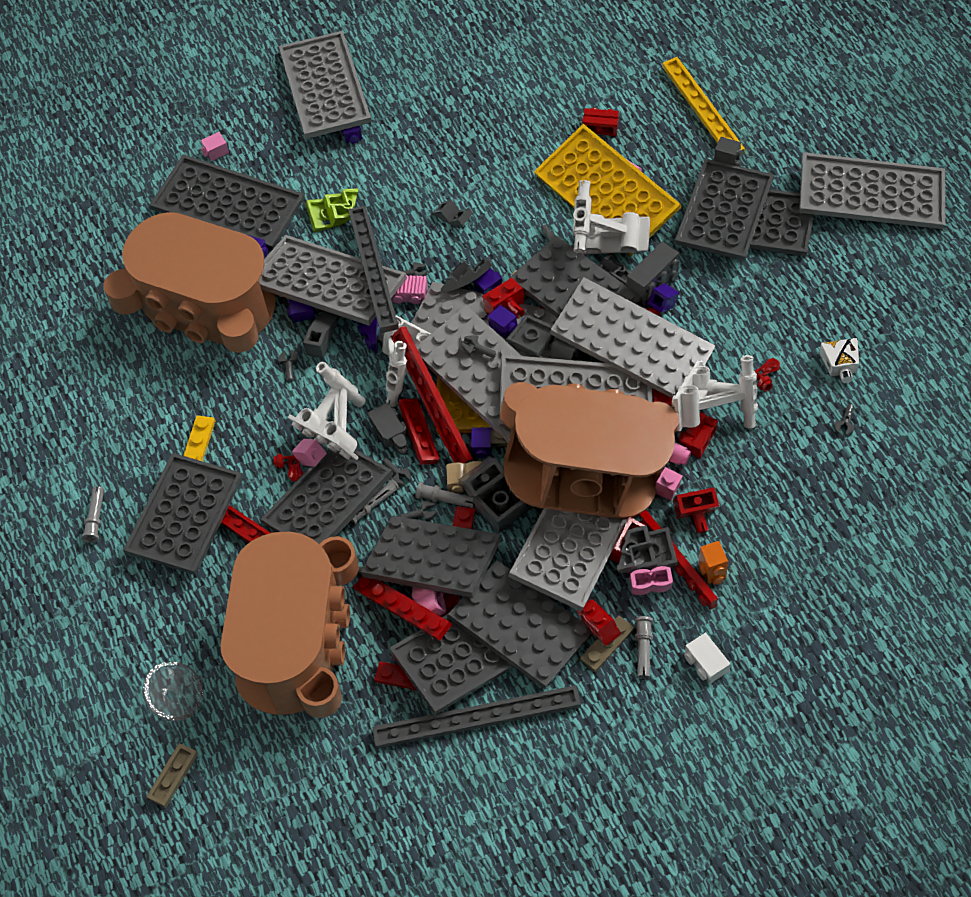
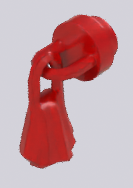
M775 358L768 359L764 365L755 370L758 380L757 387L761 391L766 392L772 388V380L769 376L765 375L779 370V360Z
M282 453L277 456H273L275 468L283 469L284 465L289 464L287 477L290 481L297 482L304 474L298 459L294 455L282 456Z

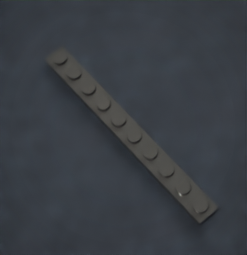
M366 205L348 209L380 333L398 330V322Z
M575 685L442 712L436 715L433 714L374 726L372 728L376 749L580 708L581 703L577 686Z

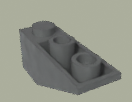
M322 310L309 327L303 341L306 355L324 358L340 318L339 315Z

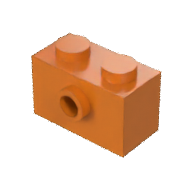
M719 541L700 547L698 565L707 585L711 583L715 585L720 584L727 576L728 559Z

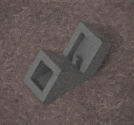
M452 200L442 202L432 213V215L454 227L463 225L473 214L469 208L459 210Z

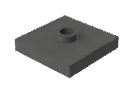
M526 314L506 339V342L525 353L539 357L555 337L549 334L553 326Z

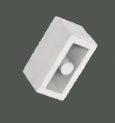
M706 632L685 645V659L690 665L694 664L698 669L697 674L703 681L707 680L711 684L730 671V662Z

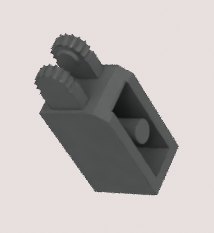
M385 403L367 412L369 422L384 446H394L399 454H406L409 450L406 440V432L408 430L404 422L398 420L399 416L395 408L391 409L389 404Z

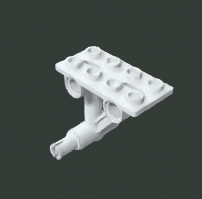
M580 180L573 213L572 233L575 236L573 251L584 254L647 252L650 218L639 217L638 214L633 212L623 213L622 218L605 219L599 214H591L592 200L589 196L591 182L584 180L583 184V180Z
M396 316L398 327L406 326L415 346L431 334ZM379 330L378 339L383 341L382 351L389 355V367L386 373V390L388 392L386 403L389 404L390 402L389 406L395 407L398 404L399 394L403 389L404 376L408 373L406 368L407 359L405 357L406 343L402 341L393 342L391 336L397 330L380 333Z
M745 355L741 357L742 371L739 374V384L722 383L710 379V369L702 366L701 361H697L694 367H691L690 373L685 377L682 386H679L676 396L674 395L672 398V407L675 408L679 417L676 431H681L683 427L698 426L700 424L699 410L739 400L740 409L744 413V427L754 428L756 426L755 412L758 410L757 374L753 371V356Z
M320 362L316 366V371L324 377V381L331 389L317 409L315 408L312 411L309 408H304L296 417L289 414L288 418L293 422L291 425L300 431L303 430L302 434L307 438L311 439L314 437V440H317L320 445L324 446V444H327L326 447L335 453L340 451L339 454L349 460L351 457L357 460L359 457L353 453L357 447V441L346 432L347 401H351L357 407H362L365 404V398L358 393V389L345 379L337 369H331L325 362ZM334 408V422H328V416Z

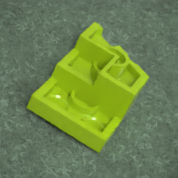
M358 188L343 189L341 194L324 195L323 199L306 200L305 206L313 231L318 232L340 226L351 220L348 209L355 207ZM323 220H329L330 224L323 225Z

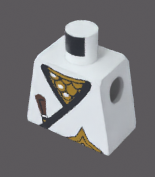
M857 338L821 343L820 355L830 376L840 375L843 383L851 382L853 380L852 374L857 373L859 366Z

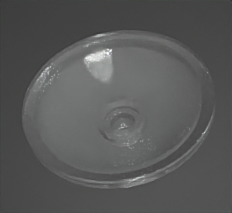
M170 661L158 664L150 670L143 683V697L146 705L156 716L167 721L177 722L190 718L198 711L203 701L204 691L200 678L190 667L179 662ZM166 694H170L172 699H169Z

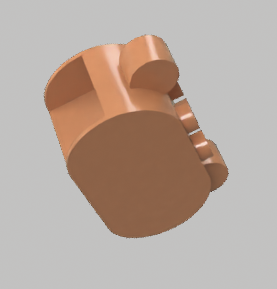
M173 212L154 215L134 228L123 247L122 257L126 269L112 272L103 284L107 299L115 312L127 315L135 313L142 308L145 315L161 331L171 333L173 329L185 332V335L196 343H204L207 339L224 344L228 350L237 353L245 352L257 343L258 333L271 320L276 303L275 294L261 290L259 280L264 269V254L261 246L254 238Z
M526 382L511 384L505 391L500 409L501 420L507 427L512 429L503 460L504 477L514 495L524 503L534 507L617 519H628L629 517L638 516L651 505L657 491L655 489L656 482L672 456L675 445L674 434L679 423L678 413L666 403L649 402L641 397L625 395L617 389L597 391L585 389L582 385L575 383L565 386L549 385L541 388H536L534 385Z
M275 532L254 539L239 552L233 567L221 639V653L226 665L235 674V682L239 694L253 708L275 715H287L305 710L312 717L323 718L332 715L340 707L342 694L333 669L334 665H344L345 642L340 641V628H348L350 622V605L344 604L345 589L344 586L340 585L351 582L359 570L355 549L346 538L339 536L329 537L318 544L312 538L300 533Z

